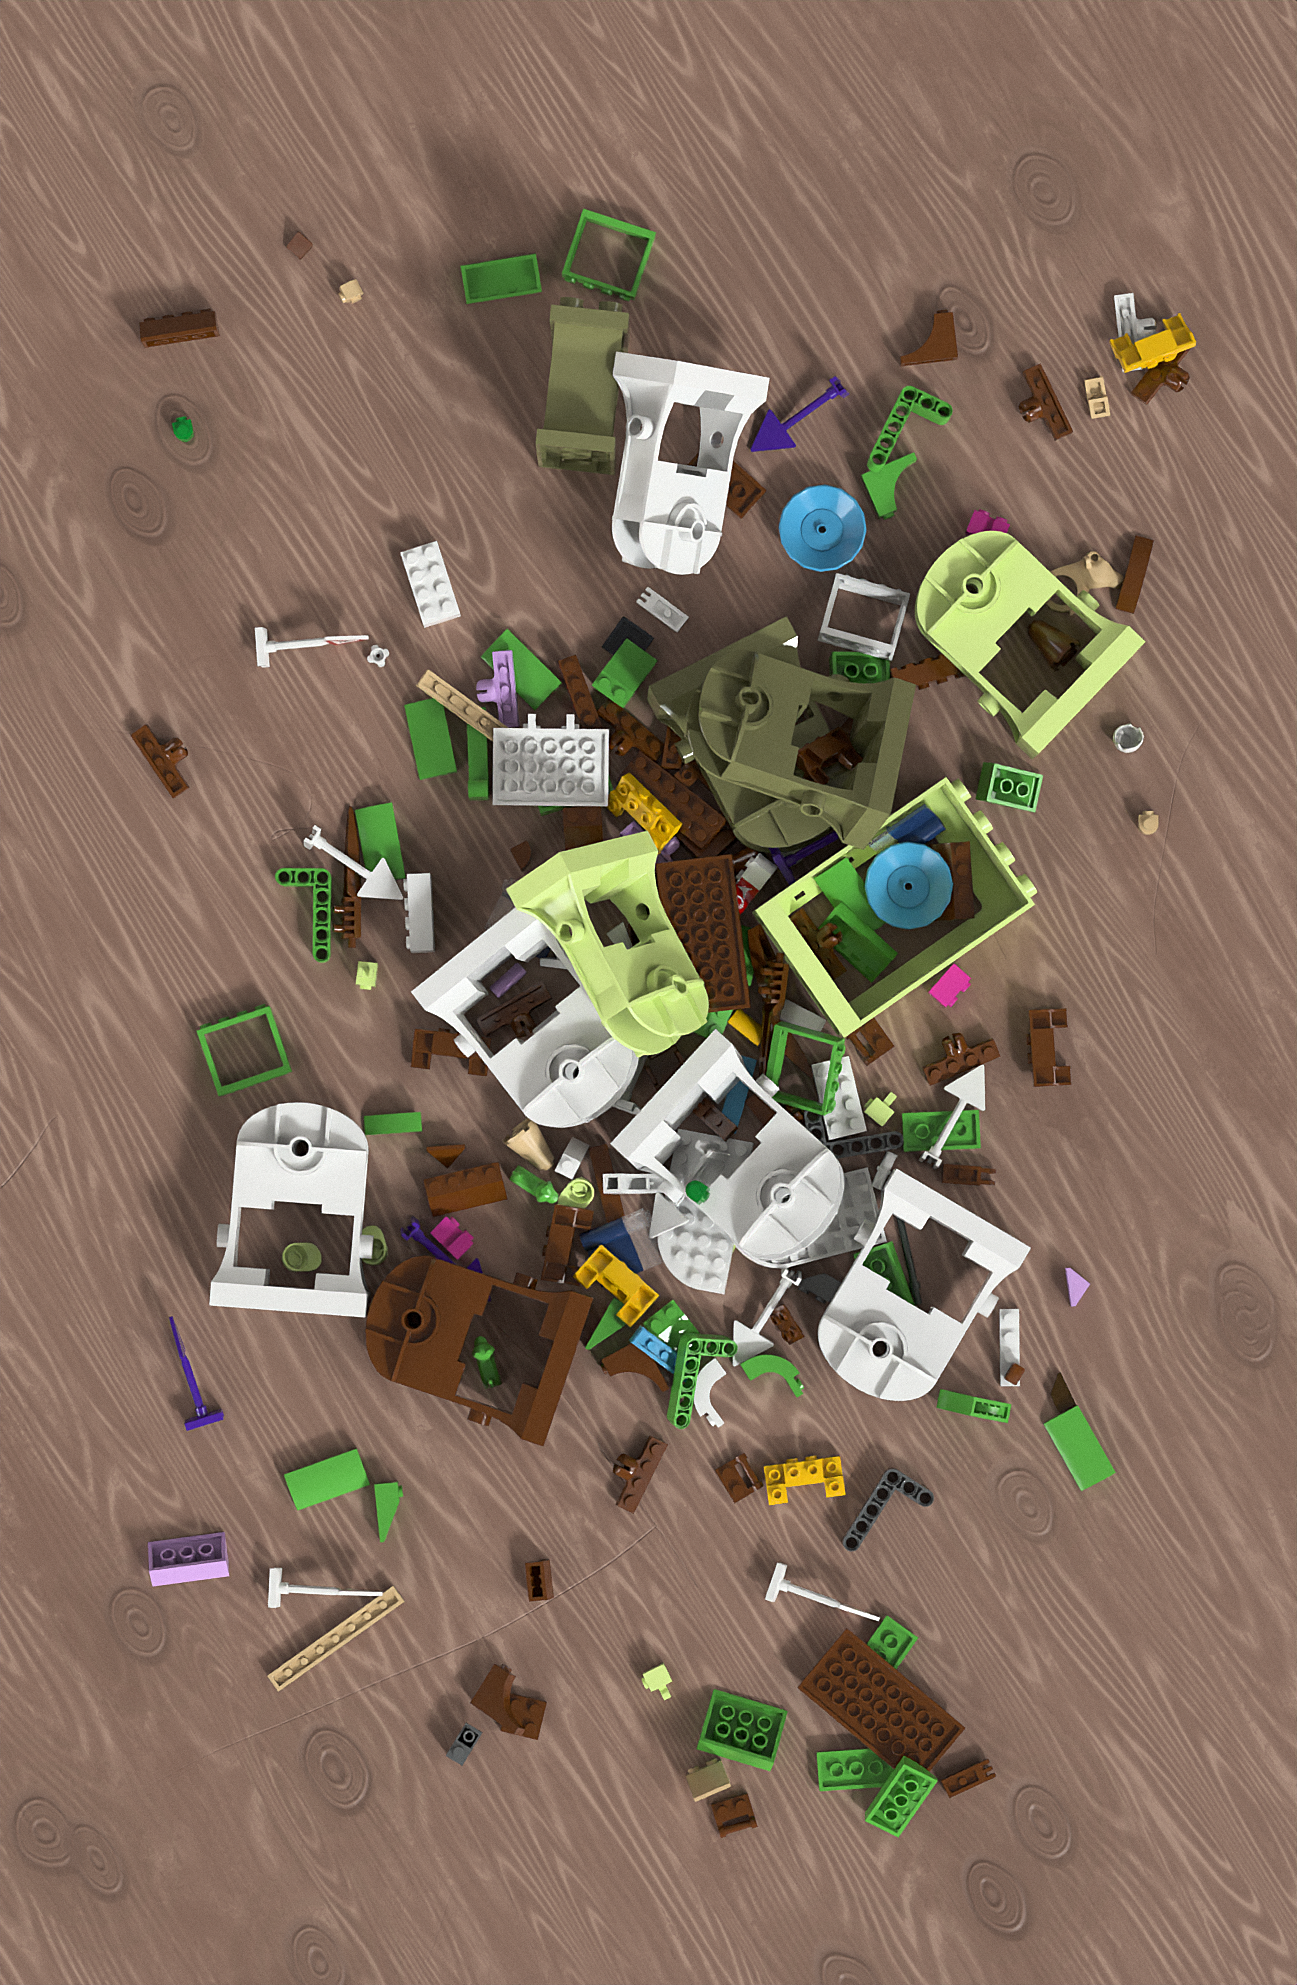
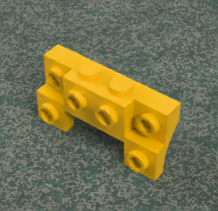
M1180 313L1172 318L1162 320L1165 331L1136 341L1134 345L1128 333L1117 339H1110L1111 348L1116 359H1119L1124 373L1139 367L1141 369L1146 367L1148 369L1153 368L1159 362L1164 360L1165 362L1171 361L1177 356V353L1196 345V340Z
M631 773L622 776L616 789L608 795V806L605 807L616 817L620 816L625 809L649 832L658 849V854L662 852L663 848L679 831L682 825Z
M600 1245L573 1275L586 1289L597 1280L617 1297L624 1306L616 1315L630 1327L633 1326L659 1296L641 1280L639 1275L633 1273L624 1262L618 1260L603 1245Z
M817 1455L805 1457L804 1461L792 1458L786 1459V1463L763 1466L769 1505L788 1503L786 1487L822 1482L825 1485L826 1498L846 1495L840 1456L817 1459Z

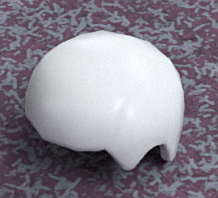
M1132 724L1119 726L1115 730L1113 742L1116 748L1122 752H1134L1141 746L1144 735L1140 727L1136 728Z

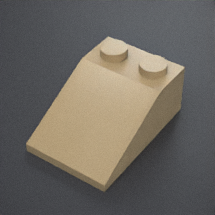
M714 1758L705 1762L706 1766L699 1768V1766L688 1769L689 1773L686 1774V1779L695 1802L731 1787L730 1779L721 1759L717 1761Z

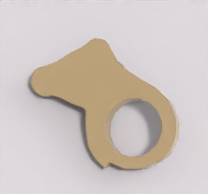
M1096 551L1088 552L1076 563L1050 571L1055 577L1064 576L1071 579L1076 585V597L1082 590L1089 592L1090 589L1102 587L1117 589L1122 586L1124 580L1122 574L1115 571ZM1051 599L1045 603L1052 611L1058 613L1069 612L1070 616L1075 613L1069 606L1055 604Z

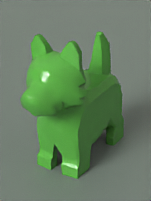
M518 1165L512 1172L509 1180L535 1196L538 1202L555 1203L558 1200V1193L554 1190L553 1184L550 1181L545 1182L521 1165Z
M478 1336L474 1340L472 1356L477 1360L483 1387L488 1389L502 1384L495 1360V1349L492 1345L488 1344L485 1337Z

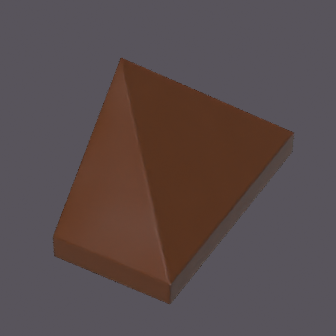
M465 1144L426 1147V1151L447 1169L466 1149Z

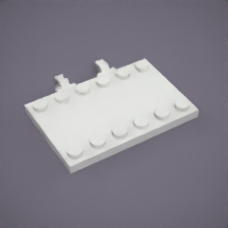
M528 714V724H523V728H493V805L608 806L609 729H579V724H574V714H566V726H561V729H541V726H536V714Z

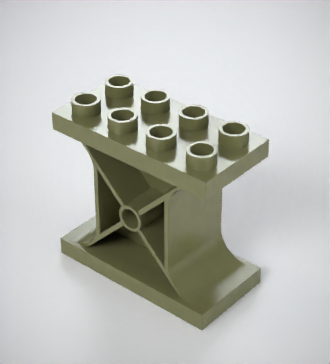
M561 297L560 305L551 304L549 320L553 349L543 429L537 428L536 451L538 465L543 468L615 475L616 440L613 434L619 385L613 377V368L616 352L628 353L629 313L623 312V305L617 302L601 301L599 302L598 310L584 308V300Z

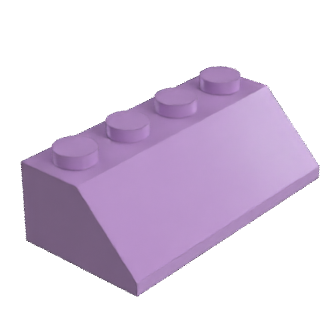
M225 1532L148 1542L149 1573L152 1586L229 1576Z

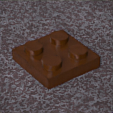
M510 1693V1707L513 1716L518 1724L525 1729L522 1736L538 1740L547 1702ZM501 1726L500 1731L514 1734L505 1727Z

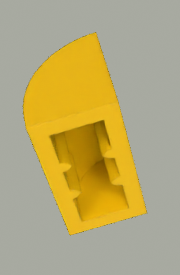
M738 1009L727 1023L755 1046H758L761 1040L762 1026L743 1010Z

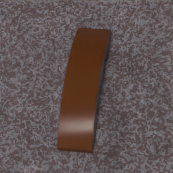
M1135 535L1115 609L1134 614L1154 540Z

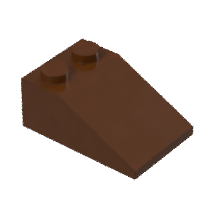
M601 806L563 808L565 851L603 842Z

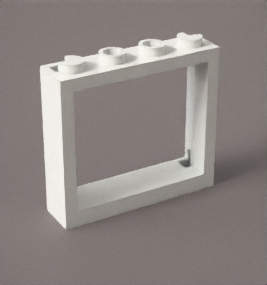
M836 573L818 641L892 661L910 593L903 592L901 589L889 588L884 584H874L866 579H856L847 574ZM838 588L901 605L890 644L828 627Z

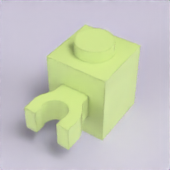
M358 961L356 985H360V989L371 990V986L376 987L378 963Z
M890 1092L883 1102L877 1097L874 1100L870 1098L864 1105L866 1108L864 1113L882 1127L894 1113L889 1106L897 1096Z
M664 1663L643 1672L644 1678L641 1680L646 1689L650 1688L651 1692L659 1689L664 1700L671 1697L666 1684L672 1682V1679Z

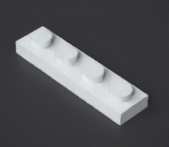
M999 1309L1000 1386H1020V1380L1017 1385H1013L1003 1378L1012 1363L1020 1366L1019 1309Z

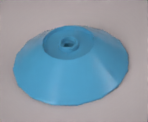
M826 484L810 486L793 495L783 508L779 522L781 543L789 557L803 568L819 572L837 570L851 562L862 548L867 531L864 512L856 499L843 489ZM824 527L826 531L820 533L818 529Z
M907 841L890 845L876 855L867 869L864 887L868 904L878 918L893 927L914 929L927 926L942 915L950 902L953 882L950 869L938 852L925 844ZM907 883L912 885L911 890L905 889Z

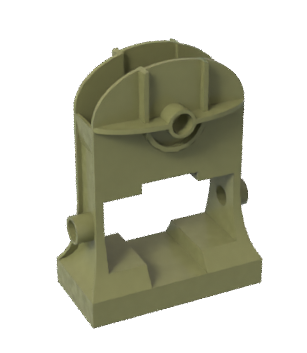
M786 616L650 685L647 701L657 720L669 726L681 738V741L675 743V747L684 764L693 760L696 761L736 838L746 847L764 853H771L769 848H778L781 852L785 853L803 848L819 840L833 828L819 816L812 817L803 814L800 811V806L710 775L695 759L689 740L685 739L684 734L686 733L687 712L694 693L705 680L712 666L724 655L736 650H750L800 667L797 652V635ZM810 699L805 709L810 718L796 725L793 731L791 745L799 747V749L803 748L806 743L813 742L818 736L822 737L830 732L815 701ZM837 761L823 770L830 777L826 786L840 788L852 771ZM795 765L793 775L802 778L805 772Z
M736 650L724 655L712 666L705 680L694 693L687 712L686 733L684 737L689 740L692 753L699 765L710 775L800 806V811L803 814L812 817L819 816L831 825L842 843L864 850L891 815L916 685L895 677L878 683H852L843 675L832 674L827 677L754 651ZM809 699L831 707L853 719L849 740L856 752L864 759L862 763L856 765L840 788L822 785L793 775L799 747L791 745L796 721L808 706Z

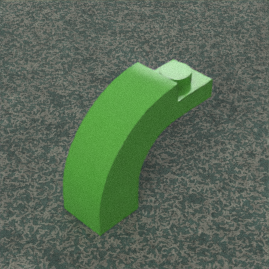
M770 1354L757 1355L740 1364L750 1381L763 1373L774 1372L785 1378L796 1397L803 1394L802 1389H804V1386L799 1378L794 1379L796 1375L800 1374L793 1364L782 1357Z

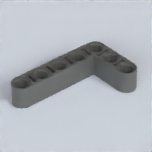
M805 1110L804 1112L805 1128L809 1132L812 1129L820 1130L821 1137L818 1140L832 1153L834 1145L839 1144L843 1147L841 1155L834 1154L836 1159L897 1149L904 1142L902 1134L893 1131L826 1143L822 1115L818 1114L817 1119L811 1121L807 1117L808 1111ZM892 1135H897L900 1138V1142L896 1146H893L889 1141ZM873 1138H878L881 1141V1146L878 1149H874L870 1145ZM854 1141H859L862 1144L860 1152L852 1150L851 1145Z
M895 1468L887 1469L843 1537L842 1544L844 1548L852 1552L860 1547L895 1489L923 1507H928L933 1503V1493ZM890 1472L897 1473L898 1478L895 1482L887 1480V1475ZM907 1482H911L914 1485V1489L910 1493L905 1492L903 1489L904 1484ZM880 1488L887 1490V1496L883 1499L877 1497V1491ZM924 1492L930 1495V1500L927 1503L920 1501V1495ZM871 1504L877 1507V1512L874 1515H869L866 1511L867 1507ZM859 1521L866 1522L867 1528L864 1531L857 1530L856 1524ZM849 1537H854L857 1541L856 1545L852 1548L846 1546V1540Z

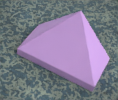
M1065 1268L1069 1302L1072 1307L1077 1305L1090 1283L1071 1268Z

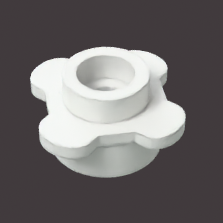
M373 645L367 660L369 663H376L379 667H383L386 657L389 656V651L379 648L378 645Z

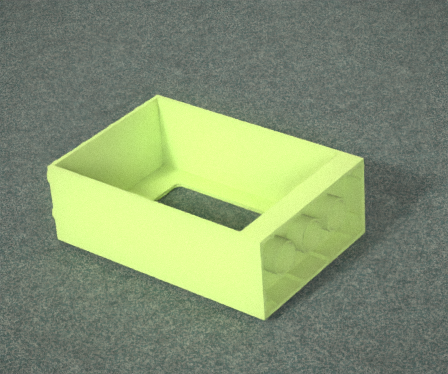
M945 777L890 815L864 850L847 845L752 912L778 951L784 953L785 961L789 964V967L840 1038L848 1036L1035 905L1030 897L1037 893L1036 888L1025 874L1019 875L1017 878L1013 874L1009 865L1015 861V858L1003 842L994 846L986 834L993 830L992 825L981 810L972 815L964 803L971 798V795L958 778L950 783L947 777ZM925 804L940 818L946 827L945 831L935 837L939 844L970 841L973 893L980 901L982 908L974 915L975 918L968 919L848 1003L788 915L822 892L813 878L843 857L848 859L852 857L854 861L850 863L854 869L896 841L887 832L886 827H892ZM802 891H804L806 895H803L796 901L794 896H797Z

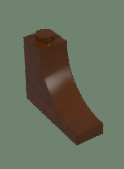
M938 310L937 314L933 315V327L929 338L918 350L900 356V367L958 359L953 312Z
M732 829L720 831L702 850L681 832L678 831L674 835L679 840L680 845L694 859L721 856L738 841Z
M632 1343L601 1359L603 1363L600 1364V1367L605 1375L609 1373L611 1377L624 1372L638 1373L653 1380L662 1392L669 1389L654 1359Z
M494 1664L470 1704L512 1733L522 1736L525 1729L518 1724L510 1707V1691L516 1676L511 1673L512 1669L505 1664L501 1666Z

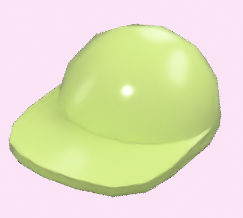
M582 1177L574 1178L560 1193L558 1204L585 1209L594 1197L592 1183Z
M368 1226L362 1229V1235L373 1236L372 1259L362 1258V1261L369 1265H379L386 1259L388 1248L382 1230L377 1226Z
M293 1243L284 1249L281 1260L289 1271H312L320 1266L321 1253L317 1246L312 1243Z

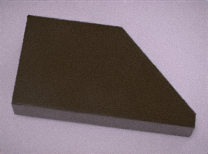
M1061 1372L1057 1373L1050 1396L1059 1413L1076 1405Z

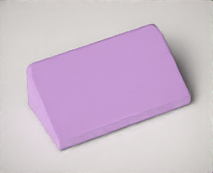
M516 963L490 986V990L500 998L523 978L527 972L519 963Z

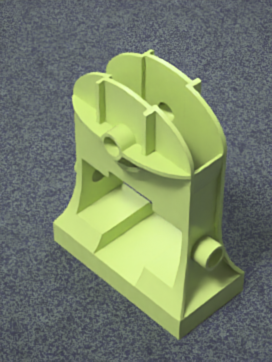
M984 531L972 534L964 539H960L949 547L929 569L921 583L915 601V620L920 632L984 693L977 702L987 713L994 717L999 711L1011 728L1015 744L1031 759L1036 757L1145 643L1130 626L1115 623L1096 613L1095 610L1100 605L1088 592L1082 590L1076 597L1015 538L1000 531ZM966 586H973L977 590V594L968 592ZM1056 594L1097 636L1075 658L1085 672L1066 692L1057 699L1047 690H1044L1022 713L979 672L1000 651L1001 648L996 642L1023 613L1027 611L1033 617Z
M648 831L559 852L506 889L517 910L538 919L557 938L601 1019L602 1026L619 1043L632 1049L636 1057L663 1052L675 1044L681 1035H686L699 1029L708 1022L706 1017L709 1008L704 981L699 978L659 899L655 880V862L658 849ZM584 899L591 904L610 899L627 918L640 942L628 950L623 942L603 947L589 918ZM646 905H647V907L649 908V911H650V914H649V915L647 914V911H646ZM569 926L572 929V936L569 932Z

